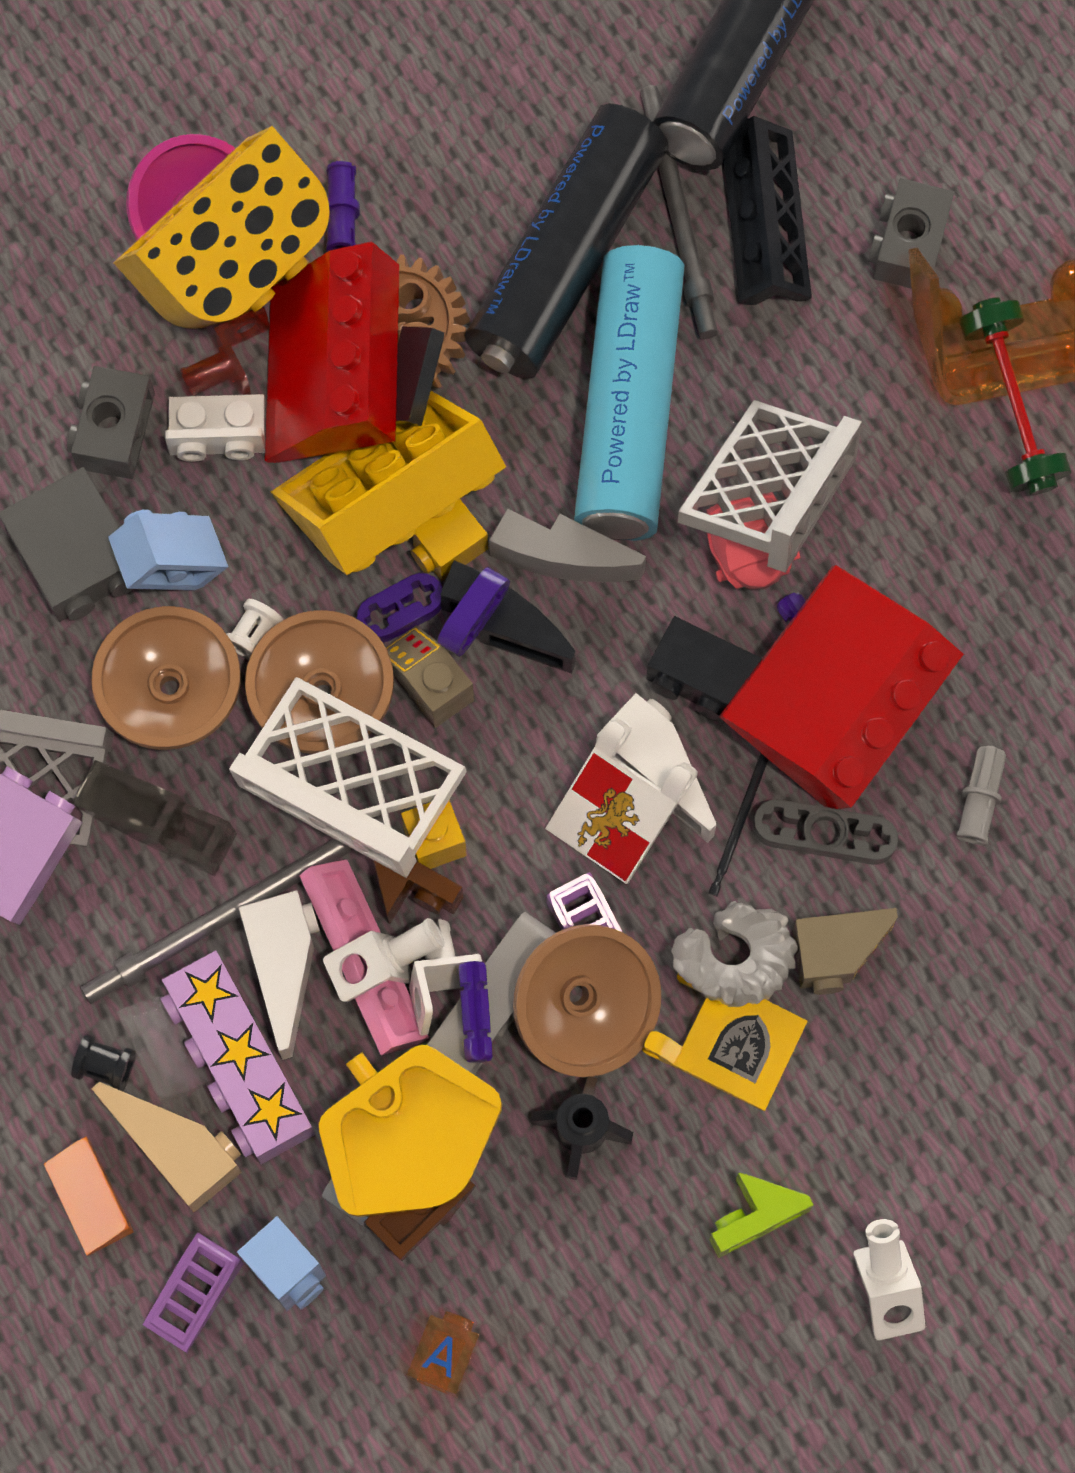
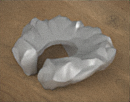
M733 901L725 910L715 912L713 924L720 941L728 934H732L742 938L748 944L750 955L746 961L738 965L721 963L711 952L708 934L705 931L694 930L693 928H688L685 933L676 937L671 952L674 957L673 969L687 983L692 984L693 989L701 992L705 998L711 1001L719 1000L728 1007H740L747 1003L758 1004L763 999H769L775 991L782 990L783 983L788 978L789 969H795L794 954L797 952L798 946L796 940L790 936L787 929L789 920L786 915L773 909L755 910L750 905Z

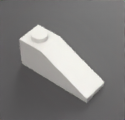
M635 693L610 720L614 721L616 718H620L632 727L630 735L614 757L660 789H662L674 767L679 766L683 762L691 766L674 724L670 722L671 715L654 699H649L646 702ZM602 730L597 734L596 743ZM695 778L672 813L708 843L714 837L716 821L697 778Z
M297 890L239 907L282 1060L293 1056L314 952V945L310 934L320 932L312 903L302 905Z

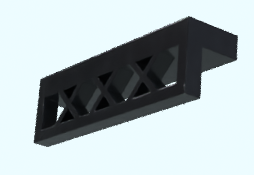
M752 116L745 122L724 160L739 303L757 305L774 295L796 302L807 301L812 298L793 131ZM769 139L777 142L779 159L770 148ZM773 177L783 190L784 201L774 189ZM778 220L788 232L789 243H787L779 231ZM783 262L792 273L793 283L785 281Z

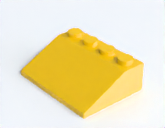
M430 391L421 426L396 424V442L326 454L273 489L271 494L326 559L344 574L348 575L351 572H359L369 567L375 561L376 555L391 545H398L409 540L415 534L416 528L429 519L441 517L454 508L455 502L469 492L488 486L494 480L495 475L506 468V465L480 418Z

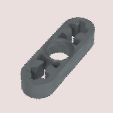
M773 799L763 803L758 808L753 823L756 837L766 846L871 865H878L888 861L894 854L898 844L896 828L889 820L883 817L780 799ZM773 812H779L783 814V822L798 825L799 815L807 816L802 831L803 841L794 839L797 829L784 827L779 835L771 834L770 825L762 823V819L769 820ZM821 820L830 821L837 826L839 839L833 844L822 845L812 837L811 827ZM848 823L857 825L853 834L857 836L867 837L872 829L880 830L881 839L888 841V845H881L878 852L869 851L868 842L854 839L852 849L844 848L849 833Z

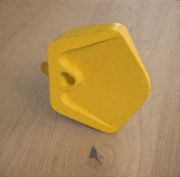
M418 1045L407 1050L379 1072H376L363 1052L347 1062L346 1066L360 1085L329 1107L319 1121L321 1141L341 1208L351 1216L363 1217L433 1208L456 1198L472 1178L501 1114L502 1101L499 1093L492 1086L428 1045Z

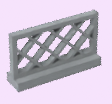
M753 400L679 510L678 523L769 553L767 567L786 573L855 462L862 421L844 416L839 425L835 427ZM758 419L774 424L778 428L759 432L754 424ZM810 436L823 440V443L804 447L798 438ZM787 441L791 450L772 453L768 445ZM755 447L760 456L741 460L736 451ZM800 462L805 471L786 475L781 466ZM769 469L773 478L753 481L749 472ZM737 475L742 484L722 488L717 479ZM782 490L787 499L767 503L762 494ZM750 497L755 504L752 507L735 510L730 501ZM719 504L723 513L709 515L697 511V509L703 506ZM764 519L769 528L765 533L745 527L743 523Z
M0 710V743L16 745L7 752L0 745V767L6 764L20 773L11 759L28 747L38 749L49 765L29 778L33 781L30 787L54 771L68 792L62 798L68 802L74 800L83 813V823L81 824L79 835L75 834L70 844L89 847L107 753L111 751L114 733L102 726ZM48 751L59 752L64 754L56 760H53ZM75 756L94 758L90 778L73 789L59 767ZM87 790V796L84 805L79 795Z

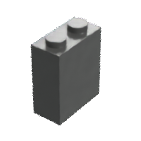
M84 467L0 511V519L59 622L68 617L70 620L83 618L93 611L95 602L110 594L114 597H119L133 590L127 589L108 539V536L116 531L119 526Z

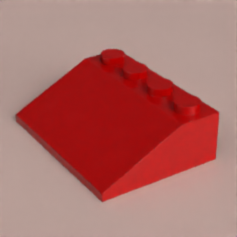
M374 242L330 250L307 264L290 280L284 278L271 287L275 295L270 300L265 462L280 463L396 442L399 264Z
M834 565L719 717L820 804L827 808L838 810L852 808L964 654L928 622L839 566Z

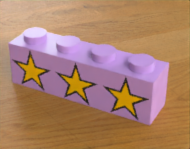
M217 951L162 979L169 994L160 999L174 1025L184 1020L191 1033L192 1038L184 1041V1044L197 1068L199 1069L207 1064L216 1081L207 1087L221 1113L231 1108L240 1126L232 1129L231 1132L244 1156L247 1157L255 1153L260 1164H263L314 1136L315 1133Z

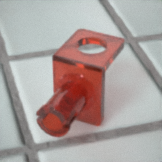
M264 307L256 312L252 310L215 327L214 330L219 346L217 347L218 353L187 367L180 368L186 386H189L188 389L192 396H196L197 393L228 379H231L232 382L237 381L243 395H251L248 378L232 346L269 330L270 325ZM250 323H255V325L250 329L241 333H236L241 327Z

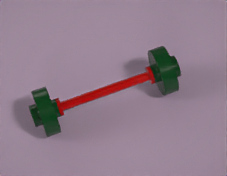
M999 297L980 301L972 306V312L959 319L964 340L975 341L985 339L986 344H993L1026 454L1021 456L1023 463L1005 472L1011 492H1020L1028 489L1031 496L1051 491L1058 487V480L1070 475L1072 472L1066 453L1046 455L1044 449L1038 450L1004 342L1009 337L1008 331L1025 321L1018 300L1001 302Z

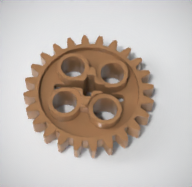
M400 254L397 259L399 264L398 341L402 326L429 327L444 332V339L432 383L433 386L440 388L442 385L437 375L441 371L452 375L456 372L449 361L450 358L465 357L462 347L457 342L466 341L464 334L467 329L462 326L470 322L466 309L462 308L466 303L461 292H455L457 288L451 277L443 279L444 276L439 266L435 265L427 271L423 258L419 257L410 268L405 256ZM423 299L417 307L405 309L411 300Z

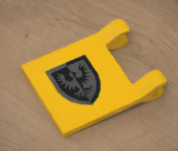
M678 973L677 980L693 989L692 984L687 983ZM705 998L682 1046L666 1035L652 1031L649 1033L642 1051L747 1104L765 1111L808 1021L766 999H763L758 1004L747 1003L740 1007H728L719 1000L711 1001Z

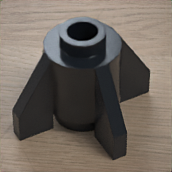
M587 1077L582 1094L572 1095L562 1103L559 1109L533 1111L531 1124L557 1129L559 1140L565 1148L571 1151L567 1178L577 1180L582 1154L595 1151L601 1147L605 1140L632 1144L634 1132L610 1121L606 1107L602 1101L594 1096L598 1080L595 1077ZM580 1114L590 1116L589 1121L591 1125L587 1128H579L573 1121H578Z

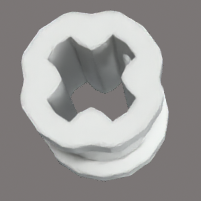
M254 599L246 600L243 605L245 613L233 632L226 633L234 645L236 653L247 660L250 659L254 648L261 638L272 627L284 620L269 606ZM258 625L253 635L248 637L254 626Z

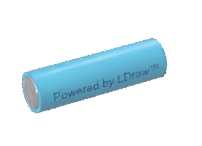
M622 246L610 250L603 259L574 521L610 539L638 541L650 538L656 534L658 527L685 265L673 253L651 246Z

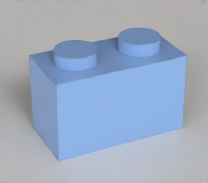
M140 510L128 515L124 519V524L108 536L127 589L197 590L204 587L228 568L209 516L188 515L186 512L159 514L152 513L150 510Z
M278 1216L237 1251L246 1265L287 1311L295 1304L300 1310L305 1308L324 1289L320 1284V1281L326 1277L322 1267Z

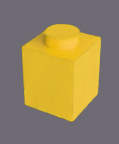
M461 499L455 502L454 508L447 514L431 518L416 528V532L412 536L415 548L411 550V554L424 573L429 574L434 571L441 581L447 578L454 560L466 565L488 550L487 532Z
M450 800L415 854L417 862L430 869L467 856L465 839ZM430 803L423 805L424 811L427 810ZM417 807L401 813L403 828L407 837H410L420 821Z

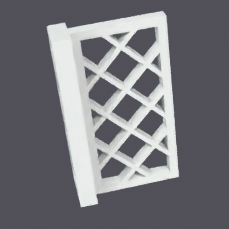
M298 677L294 679L246 755L239 753L229 768L239 787L407 878L417 862L415 858L416 852L467 772L465 766ZM301 695L318 703L321 718L296 725L293 724L291 711ZM326 708L332 710L337 714L328 716ZM286 720L287 727L280 729ZM348 721L360 725L363 736L362 741L335 747L330 726ZM324 728L329 750L301 757L297 735ZM368 730L378 736L369 738ZM290 737L295 759L274 765L262 758L271 742ZM393 743L403 749L406 763L377 770L373 748ZM366 751L371 773L343 780L338 758ZM410 753L418 756L421 759L412 761ZM332 760L337 782L320 787H315L307 782L304 767ZM436 766L449 773L439 789L420 793L414 771ZM298 769L299 778L289 773V771ZM409 773L414 795L386 803L380 781ZM374 783L379 805L362 810H357L349 805L346 790ZM340 792L341 800L330 794ZM431 802L427 810L424 811L423 803ZM417 805L420 821L410 837L392 829L388 813ZM382 815L384 824L372 817Z

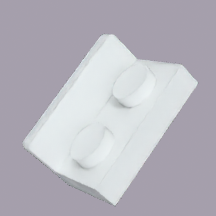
M264 394L169 397V430L165 431V441L170 456L177 455L183 461L196 462L204 460L206 454H225L229 459L247 460L252 458L254 453H265Z

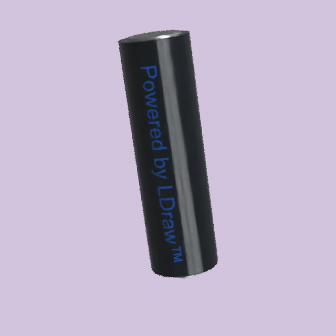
M814 0L721 1L652 121L662 130L668 140L669 149L666 152L667 155L683 165L699 170L709 171L717 169L723 163Z
M608 103L599 107L464 334L466 343L492 369L501 373H510L524 379L534 378L540 370L603 262L604 256L610 250L669 149L666 136L649 118L623 105Z

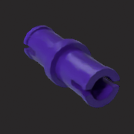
M346 161L332 162L326 168L329 202L327 252L356 245L355 220L360 215V204L355 199L356 166H352V163Z

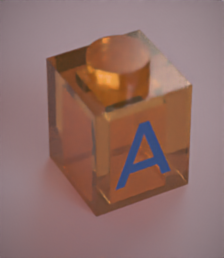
M445 1311L442 1319L430 1315L408 1370V1379L458 1398L481 1340L480 1334L471 1331L474 1322Z

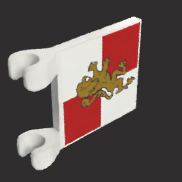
M616 718L614 721L607 723L602 730L593 751L545 829L627 884L677 804L694 782L698 772L695 768L683 762L672 769L662 789H660L614 757L632 731V727L627 722Z

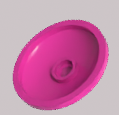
M187 134L170 138L151 149L136 166L127 191V215L135 239L138 240L222 162L235 147L223 140L208 135Z

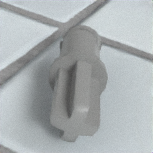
M982 746L977 750L969 787L964 788L962 792L966 801L960 828L956 835L960 841L980 846L988 844V834L994 808L1002 800L998 791L1006 760L1005 751L997 747Z

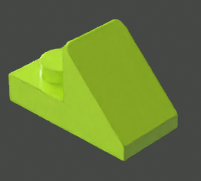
M738 1173L736 1182L753 1213L746 1216L742 1209H738L717 1220L715 1225L718 1230L711 1233L709 1241L718 1258L809 1213L814 1204L806 1194L744 1173Z

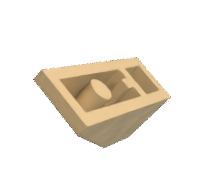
M101 1082L91 1088L193 1212L197 1211L242 1173L234 1162L241 1154L222 1131L213 1137L207 1128L199 1123Z

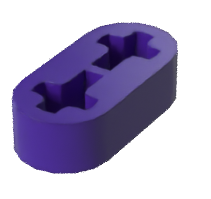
M490 567L485 568L444 624L437 643L458 657L462 656L499 606L508 590L510 580Z
M427 573L411 575L365 600L358 609L357 620L367 625L372 621L370 615L372 611L378 609L380 614L385 615L397 609V612L387 618L388 627L385 629H380L377 624L368 626L383 643L391 641L414 626H419L432 619L440 612L442 608L440 597L442 592L441 583L434 576ZM420 587L423 592L433 591L430 594L431 604L428 606H423L421 602L417 601L404 608V604L413 600V590Z

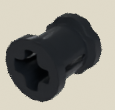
M86 1034L75 1054L71 1076L78 1080H81L84 1076L110 1084L113 1088L123 1092L135 1063L136 1050L126 1048L122 1051L96 1042L95 1036Z

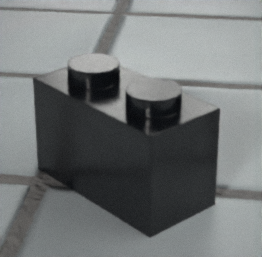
M674 616L647 665L646 679L652 682L651 687L658 694L672 700H676L678 696H681L695 703V709L704 717L713 721H721L720 714L762 658Z

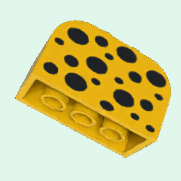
M270 126L246 138L113 263L151 306L168 322L183 328L197 329L228 321L240 315L243 316L251 309L253 312L261 309L275 295V292L271 289L273 285L280 282L283 278L290 280L308 264L309 261L304 256L320 241L328 225V197L324 187L314 173L276 129Z

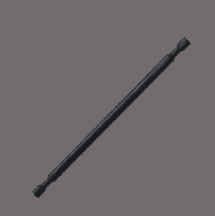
M760 753L717 868V876L711 884L708 893L718 897L721 881L727 873L769 760L762 753Z

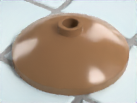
M175 606L146 609L135 613L119 623L102 642L92 669L94 699L108 725L117 734L131 743L157 750L187 747L214 733L232 712L241 685L238 656L234 645L224 630L213 620L199 612ZM168 681H175L179 684L177 692L171 695L164 694L161 691L162 686Z
M327 610L299 613L288 617L272 627L254 648L245 676L248 704L254 718L262 729L296 677L315 687L320 685L329 686L332 689L330 695L380 722L389 709L394 690V674L390 656L377 634L354 617ZM301 695L291 711L294 725L321 718L318 703L304 695ZM326 708L328 716L337 714L332 710ZM286 720L280 729L287 727ZM352 721L330 726L336 748L363 740L360 725ZM324 728L297 735L299 749L302 753L315 754L329 750ZM290 737L276 741L293 750Z
M584 924L569 927L555 933L542 942L532 952L522 967L515 986L513 1001L516 1027L528 1050L551 1069L576 1077L603 1075L628 1063L644 1047L649 1033L654 1031L661 1007V984L651 957L632 937L604 925ZM576 986H581L582 997L576 1002H571L570 993L572 989Z

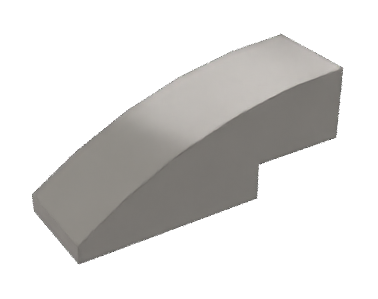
M507 509L489 540L491 557L519 569L548 577L581 582H620L641 580L645 572V555L562 514H559L550 530Z

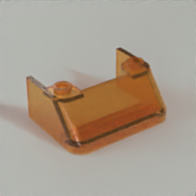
M918 247L908 249L914 318L934 387L941 398L952 405H963L1008 395L993 344H986L985 339L975 341L964 340L959 319L963 317L960 300L954 292L939 286V277ZM1075 259L1064 262L1054 271L1050 282L1051 299L1020 305L1025 321L1016 328L1009 330V337L1004 340L1020 392L1075 381Z

